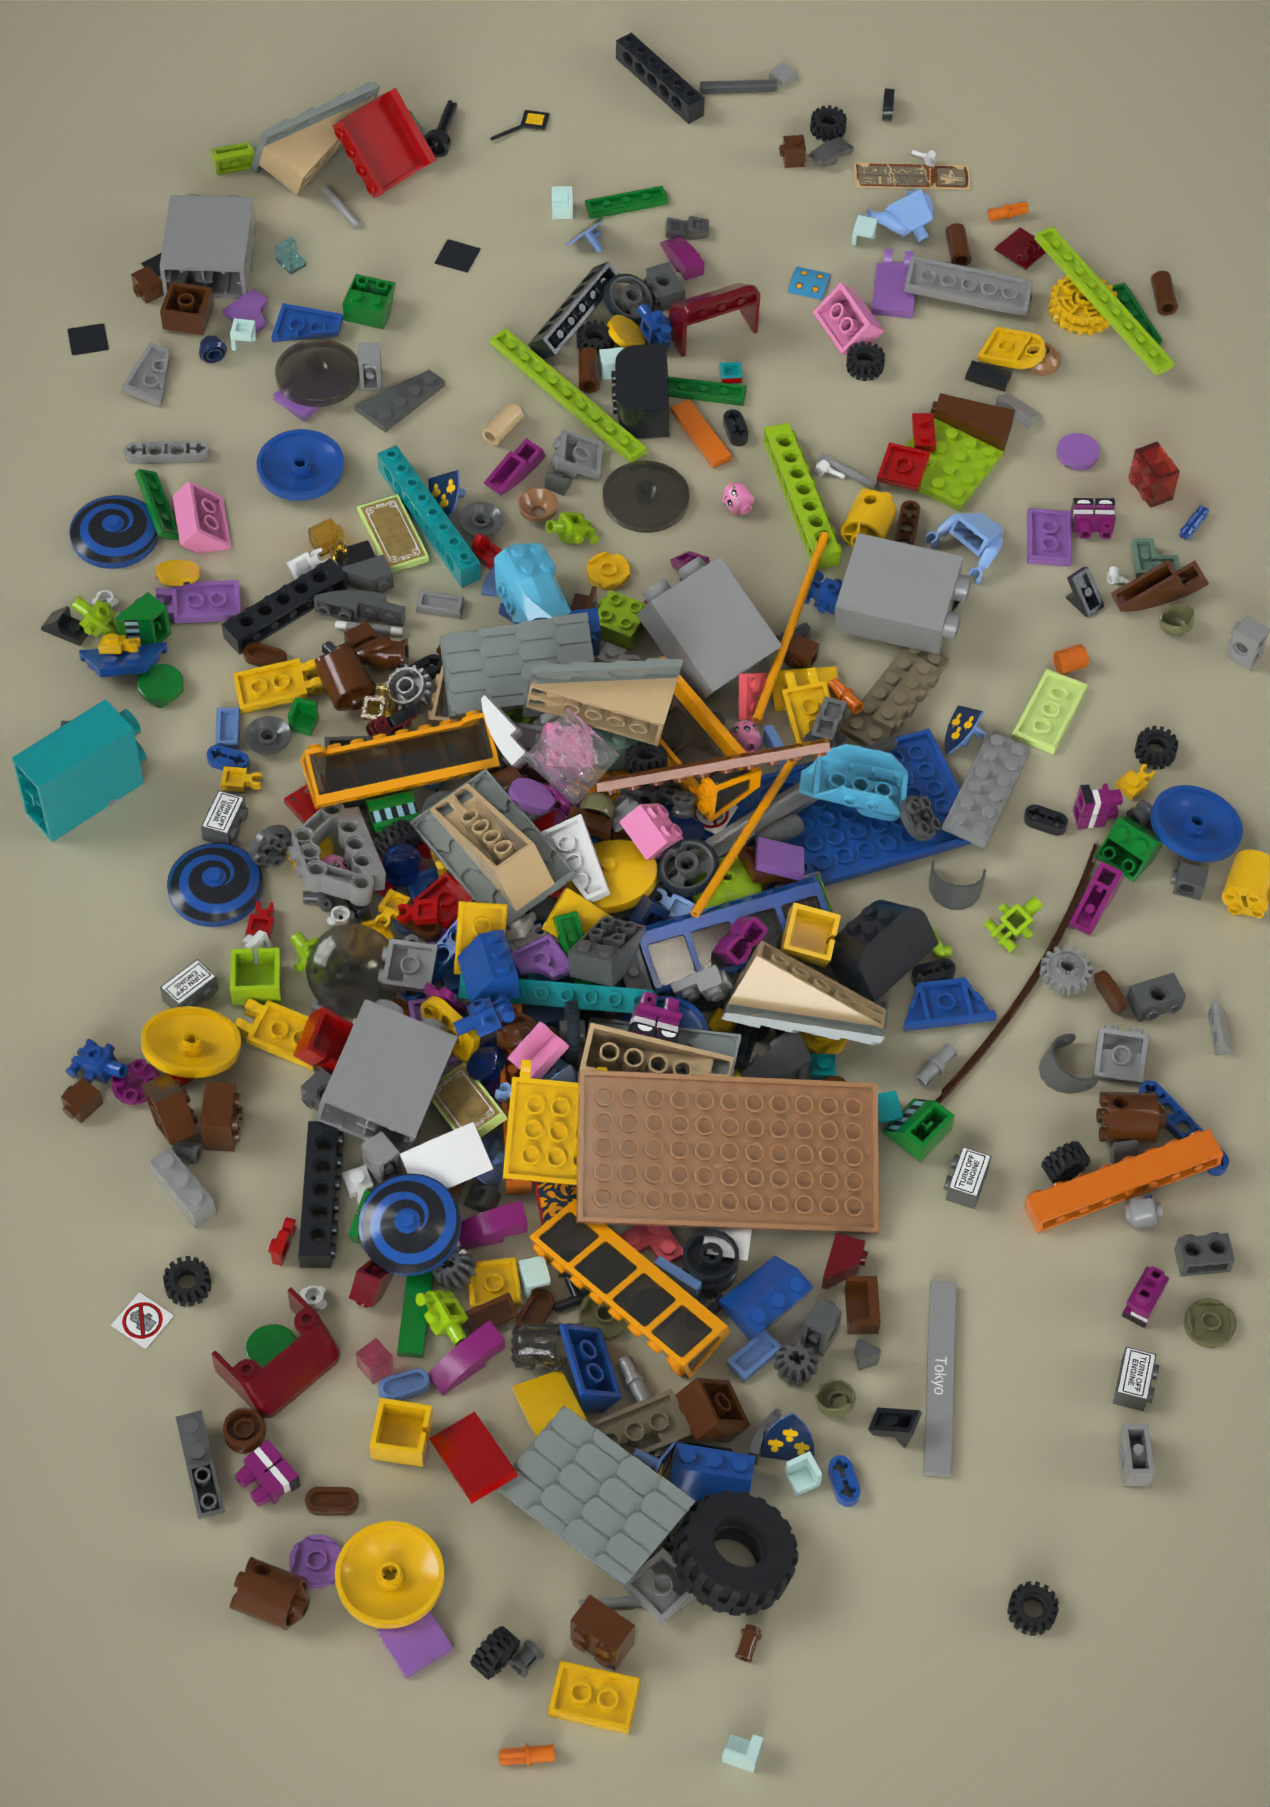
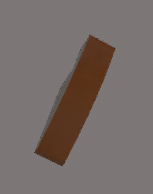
M1168 559L1110 594L1121 612H1130L1154 608L1173 602L1209 585L1195 560L1175 571Z

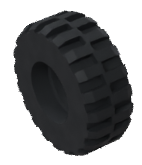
M733 1490L721 1491L719 1495L712 1493L705 1496L703 1500L695 1502L690 1511L686 1513L673 1541L672 1560L674 1564H677L675 1572L679 1580H683L684 1588L689 1594L692 1593L696 1597V1601L703 1606L704 1604L708 1605L713 1611L718 1613L727 1612L733 1616H740L741 1613L753 1615L757 1614L760 1609L766 1610L770 1608L775 1600H779L796 1571L795 1566L798 1563L799 1553L796 1550L798 1544L795 1535L791 1534L792 1528L787 1519H783L780 1515L781 1512L775 1506L771 1507L767 1504L765 1499L759 1496L756 1498L747 1492L733 1493ZM730 1539L741 1543L751 1552L756 1565L742 1567L728 1562L718 1552L714 1541Z

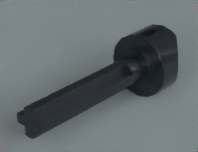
M448 100L437 129L430 130L425 135V140L435 158L446 156L451 146V139L447 132L458 106L452 100Z
M737 1023L738 1032L742 1035L734 1069H738V1073L741 1074L744 1070H747L756 1041L765 1038L769 1033L770 1027L761 1025L760 1028Z

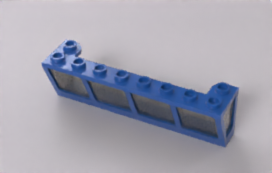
M808 878L705 908L698 918L688 913L646 925V930L638 946L640 947L653 990L657 991L659 995L669 994L673 992L671 983L713 965H716L720 970H725L728 975L741 972V968L745 967L757 945L752 947L749 957L739 965L726 964L714 953L718 941L723 936L729 934L732 924L741 916L757 917L768 928L762 941L780 950L788 912L793 903L829 912L819 882L813 878Z

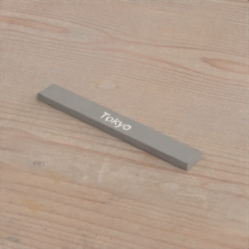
M930 1282L924 1476L951 1477L956 1283Z

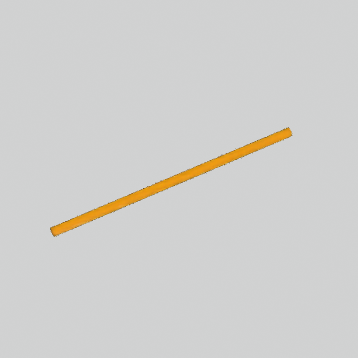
M821 532L781 639L782 647L777 650L752 717L754 723L758 724L762 720L828 541L829 534L827 532Z
M789 759L786 761L690 913L693 917L698 918L797 761L790 762Z

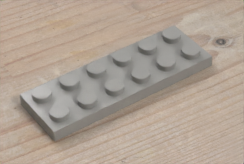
M911 256L904 292L1026 317L1033 280Z
M989 730L941 829L985 848L1032 748Z

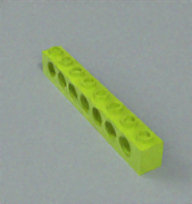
M789 422L764 427V446L809 560L811 561L821 532H827L829 538L817 570L838 566L840 556L843 555L842 546L836 541L835 528L829 524L828 511L823 509L822 496L817 494L815 479L811 478L809 464L803 459V449L797 444L795 430L792 431Z

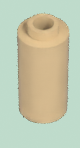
M508 403L482 429L481 433L484 440L490 445L497 446L524 419L522 407L516 403Z

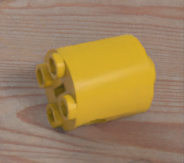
M862 488L859 491L841 528L842 537L848 545L854 547L858 533L885 539L897 510L895 503L892 501L893 496L890 493Z
M1243 850L1236 854L1222 892V900L1228 906L1227 911L1230 914H1245L1255 918H1262L1270 904V855L1257 850Z

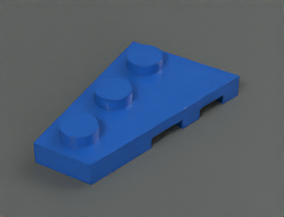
M282 303L271 339L272 342L339 336L344 317L340 313Z

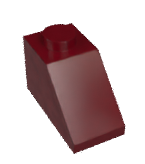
M836 1233L821 1288L828 1289L845 1281L847 1276L858 1274L860 1265L865 1266L868 1257V1251L864 1250L865 1240Z
M370 1259L356 1271L349 1299L356 1301V1304L361 1307L375 1306L381 1301L394 1274L383 1270Z

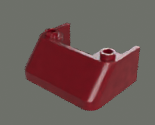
M735 283L673 303L669 309V320L672 328L670 334L671 340L682 357L686 356L687 326L739 309L754 334L758 333L760 292L754 285Z
M292 1287L287 1290L290 1309L296 1314L294 1325L301 1336L262 1368L256 1361L244 1359L232 1367L216 1350L211 1353L215 1372L252 1409L260 1413L263 1418H272L280 1413L340 1360L339 1346L321 1317Z

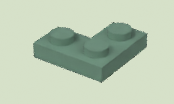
M1153 538L1131 539L1130 545L1135 578L1145 574L1168 559L1175 571L1180 569L1178 555H1156Z

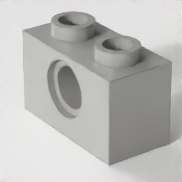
M380 342L358 343L361 391H382Z
M1248 616L1241 623L1237 622L1231 631L1233 637L1227 645L1229 648L1227 658L1250 671L1262 657L1270 629Z
M380 1131L376 1135L367 1137L363 1144H361L363 1161L368 1173L379 1185L391 1177L401 1175L400 1152L386 1135Z
M1122 1424L1118 1434L1123 1486H1150L1155 1475L1149 1424Z

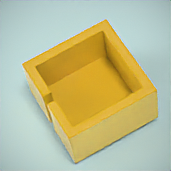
M793 903L788 912L780 951L798 961L825 968L831 961L835 943L833 939L837 935L841 915Z
M380 1398L369 1444L371 1459L423 1467L428 1446L427 1440H429L433 1422L432 1405Z

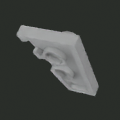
M150 342L122 385V391L161 408L170 350Z

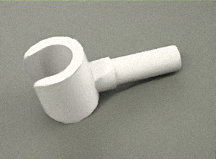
M916 150L911 152L912 155L923 158L924 163L929 167L934 166L937 161L935 159L936 153L933 150L928 151V153Z
M826 460L819 461L814 469L815 474L818 476H823L827 472L841 479L845 477V474L831 468Z
M1112 566L1109 568V572H1107L1108 583L1116 584L1120 582L1127 584L1131 582V580L1120 576L1118 567Z

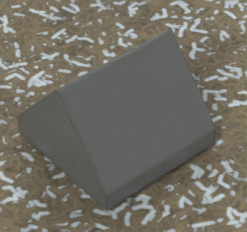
M547 472L544 488L564 496L573 481L558 474Z
M862 1339L856 1341L854 1352L858 1371L877 1365L881 1355L879 1348Z

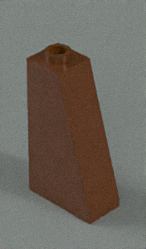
M940 393L938 401H933L931 413H934V418L1002 450L1004 454L1015 410Z

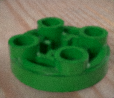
M168 664L152 665L151 669L147 673H141L137 680L140 696L158 708L167 706L168 703L176 700L184 692L182 674L177 668Z
M268 1324L259 1327L249 1336L246 1342L247 1359L256 1361L263 1368L292 1344L296 1337L291 1330L282 1325Z

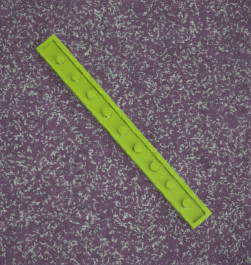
M1053 226L1036 233V242L1155 376L1173 369L1175 362Z
M505 328L490 338V344L630 464L647 453L646 446L508 329Z

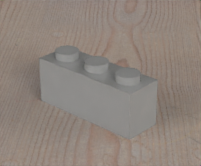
M168 1148L149 1161L152 1176L195 1228L216 1215L214 1200L171 1148Z

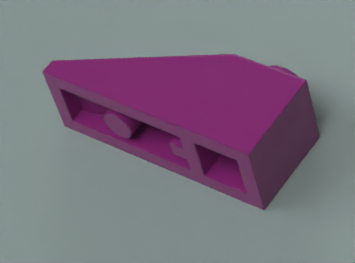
M1101 861L1069 925L1091 935L1125 877L1124 873Z

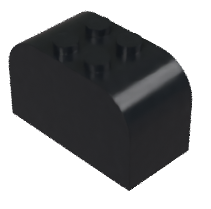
M666 344L628 346L618 353L615 360V371H611L612 384H616L612 387V400H616L613 401V414L618 415V424L635 438L670 437Z
M877 900L865 907L854 920L848 922L846 927L833 939L835 943L829 963L839 984L870 1001L876 1002L933 950L939 942L926 914L921 909L887 900Z

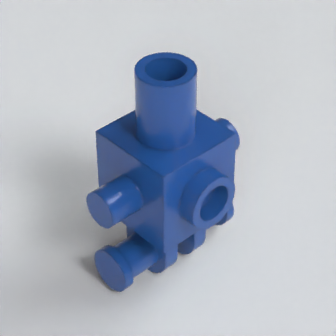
M642 304L637 309L642 318L640 331L649 344H666L668 349L672 330L669 318L665 317L661 309L652 312L648 304Z
M816 571L804 604H809L810 599L813 598L815 599L814 606L818 607L819 612H829L834 615L842 582L839 579L832 580L827 577L821 582L824 579V575Z
M499 994L494 1002L491 1001L490 997L477 999L471 1005L466 1006L469 1016L453 1022L458 1036L476 1029L480 1038L502 1028L500 1021L512 1022L515 1018L514 1008L505 994Z
M87 1039L85 1046L78 1049V1056H73L71 1059L72 1064L66 1069V1073L76 1078L78 1071L82 1069L85 1073L83 1078L90 1084L93 1080L107 1083L111 1076L124 1078L127 1075L128 1066L117 1061L113 1054L115 1050L113 1045L107 1043L105 1047H101L93 1040Z

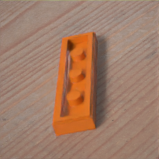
M689 399L670 406L672 415L712 468L732 461L730 452Z

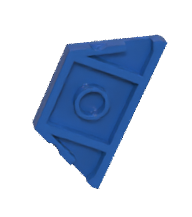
M167 642L141 644V647H138V652L135 653L123 651L122 654H99L98 649L79 650L80 660H86L88 667L94 670L99 677L147 673L151 666L159 661V654L168 652Z
M965 977L917 983L903 1030L912 1031L996 1021L997 1015L994 1010H990L984 1004V998L973 990L972 985Z

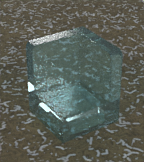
M292 237L275 245L276 261L290 275L306 267V261L297 253V244Z

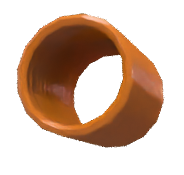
M1079 644L1055 651L1053 653V663L1056 671L1063 675L1078 669L1087 668L1089 656L1086 648Z

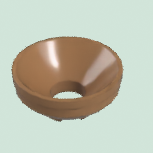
M1045 343L1046 350L1049 353L1045 355L1040 363L1026 370L1035 375L1042 376L1054 373L1060 366L1058 350L1049 343Z
M536 487L528 489L518 499L519 512L525 519L531 522L540 523L548 521L557 512V497L553 492L545 488ZM541 509L544 511V514L536 516L532 514V511Z

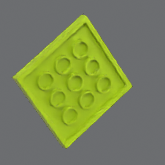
M934 418L936 451H929L931 452V457L919 492L960 512L1001 460L1003 451ZM913 436L905 446L914 448Z

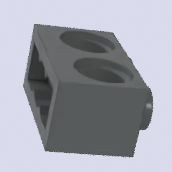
M1211 1232L1201 1236L1187 1234L1178 1238L1174 1248L1180 1276L1230 1272L1235 1261L1228 1233ZM1211 1249H1216V1250L1220 1251L1221 1253H1220V1254L1215 1253V1252H1213ZM1187 1252H1193L1196 1256H1191Z

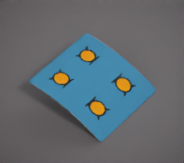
M797 266L787 292L822 300L831 274Z

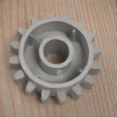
M405 665L403 668H396V671L393 674H389L388 681L384 683L386 689L383 690V693L387 696L385 700L394 711H401L415 703H418L421 709L422 704H429L426 699L432 698V693L429 691L434 689L431 683L432 678L423 668L419 669L416 665L412 667Z
M1064 945L1063 950L1056 946L1053 953L1047 951L1045 958H1042L1039 974L1043 975L1042 983L1048 985V990L1052 989L1057 995L1064 994L1069 996V994L1078 995L1080 989L1084 991L1087 989V985L1092 980L1094 967L1090 966V958L1084 959V951L1078 954L1076 953L1077 947H1074L1071 951L1068 950L1067 945Z

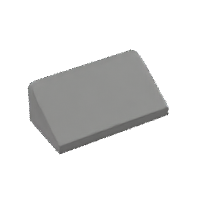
M1010 393L999 395L996 399L995 406L1015 410L1013 419L1026 428H1030L1042 417L1040 413Z
M1213 1001L1208 1012L1214 1052L1216 1055L1233 1054L1227 1014L1217 1001Z

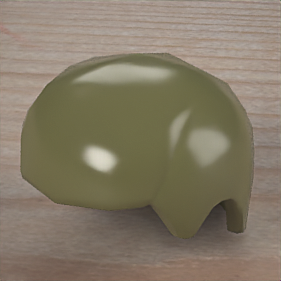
M1181 603L1170 604L1165 613L1161 612L1159 625L1167 634L1181 636L1192 629L1194 610L1189 605Z
M589 793L580 803V808L610 820L614 816V803L611 798L602 793Z
M830 1380L820 1384L817 1394L814 1395L821 1413L829 1418L846 1416L853 1409L856 1401L855 1391L850 1384L843 1380Z

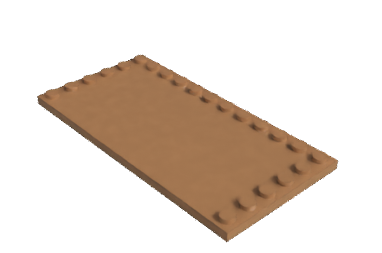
M579 1070L576 1223L878 1234V1083Z

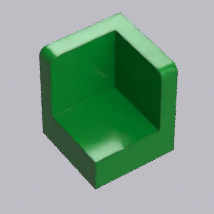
M295 697L288 712L290 730L312 736L319 720L318 704L314 701Z

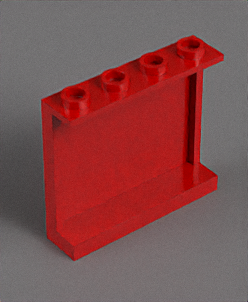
M396 87L332 126L336 138L343 144L346 155L352 160L357 174L362 177L366 184V190L373 198L383 195L384 192L437 160Z

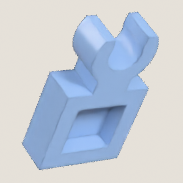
M657 888L656 890L658 894L663 896L662 900L658 902L671 911L668 918L688 914L695 906L693 902L682 896L673 894L670 898L664 889Z

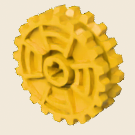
M1067 275L1064 276L1063 280L1058 279L1056 285H1053L1048 304L1049 315L1053 316L1054 323H1060L1059 327L1061 329L1067 328L1070 333L1076 331L1078 335H1083V333L1093 335L1094 331L1100 333L1103 328L1107 329L1109 327L1108 321ZM1101 279V281L1117 298V292L1113 291V286L1107 285V280Z

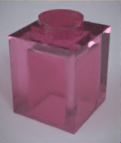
M377 1338L356 1352L357 1367L373 1385L394 1369L393 1356Z

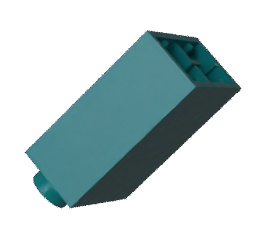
M105 699L11 758L24 811L51 842L108 807L110 801L119 800L144 784L140 764L146 761L147 758L143 748L135 739V736L141 733V727L135 716L128 709L118 712Z

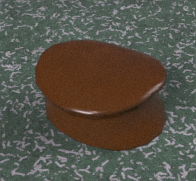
M239 1408L232 1411L223 1423L225 1442L230 1449L238 1453L246 1454L256 1450L262 1445L266 1436V1423L261 1414L250 1408Z

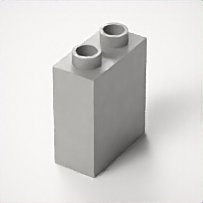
M198 194L170 195L160 260L164 296L167 294L171 281L212 287L213 298L238 299L248 292L256 234L253 198L238 195H229L227 197L200 196Z
M858 533L835 606L834 631L939 655L944 638L955 640L958 633L961 614L952 612L954 601L966 603L971 586L972 576L961 574L963 556Z
M720 556L707 565L704 564L700 557L693 559L677 571L682 581L672 588L665 579L650 587L642 594L648 604L637 614L667 659H684L679 674L702 701H705L738 679L739 674L747 673L765 661L782 647Z
M365 999L321 1098L315 1120L362 1139L382 1131L401 1154L412 1149L458 1036L450 1034L449 1028L439 1020L425 1018L421 1022L404 1015L403 1009L392 1001L380 999L374 1003Z

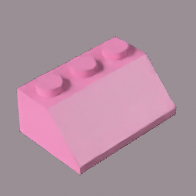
M840 283L813 311L818 321L843 355H846L851 346L854 347L855 343L860 345L864 341L866 345H868V342H872V345L884 332L856 290L843 283Z
M189 481L173 495L180 546L197 554L230 549L231 541L223 497Z

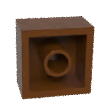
M171 281L160 310L162 328L204 335L214 307L212 287Z
M166 1073L141 1084L156 1127L170 1145L198 1133L195 1126L198 1123L197 1116L193 1109L190 1110L188 1105L191 1102L186 1089L182 1088L178 1079L174 1080L170 1074Z
M205 1082L200 1120L204 1150L235 1152V1144L240 1142L241 1128L238 1127L239 1120H243L241 1093H237L236 1083Z
M695 1378L675 1395L679 1402V1408L685 1415L690 1426V1432L696 1441L730 1442L751 1426L729 1380Z
M592 1595L587 1597L570 1620V1640L573 1646L581 1652L587 1651L595 1656V1661L605 1668L609 1666L616 1670L634 1645L635 1625Z

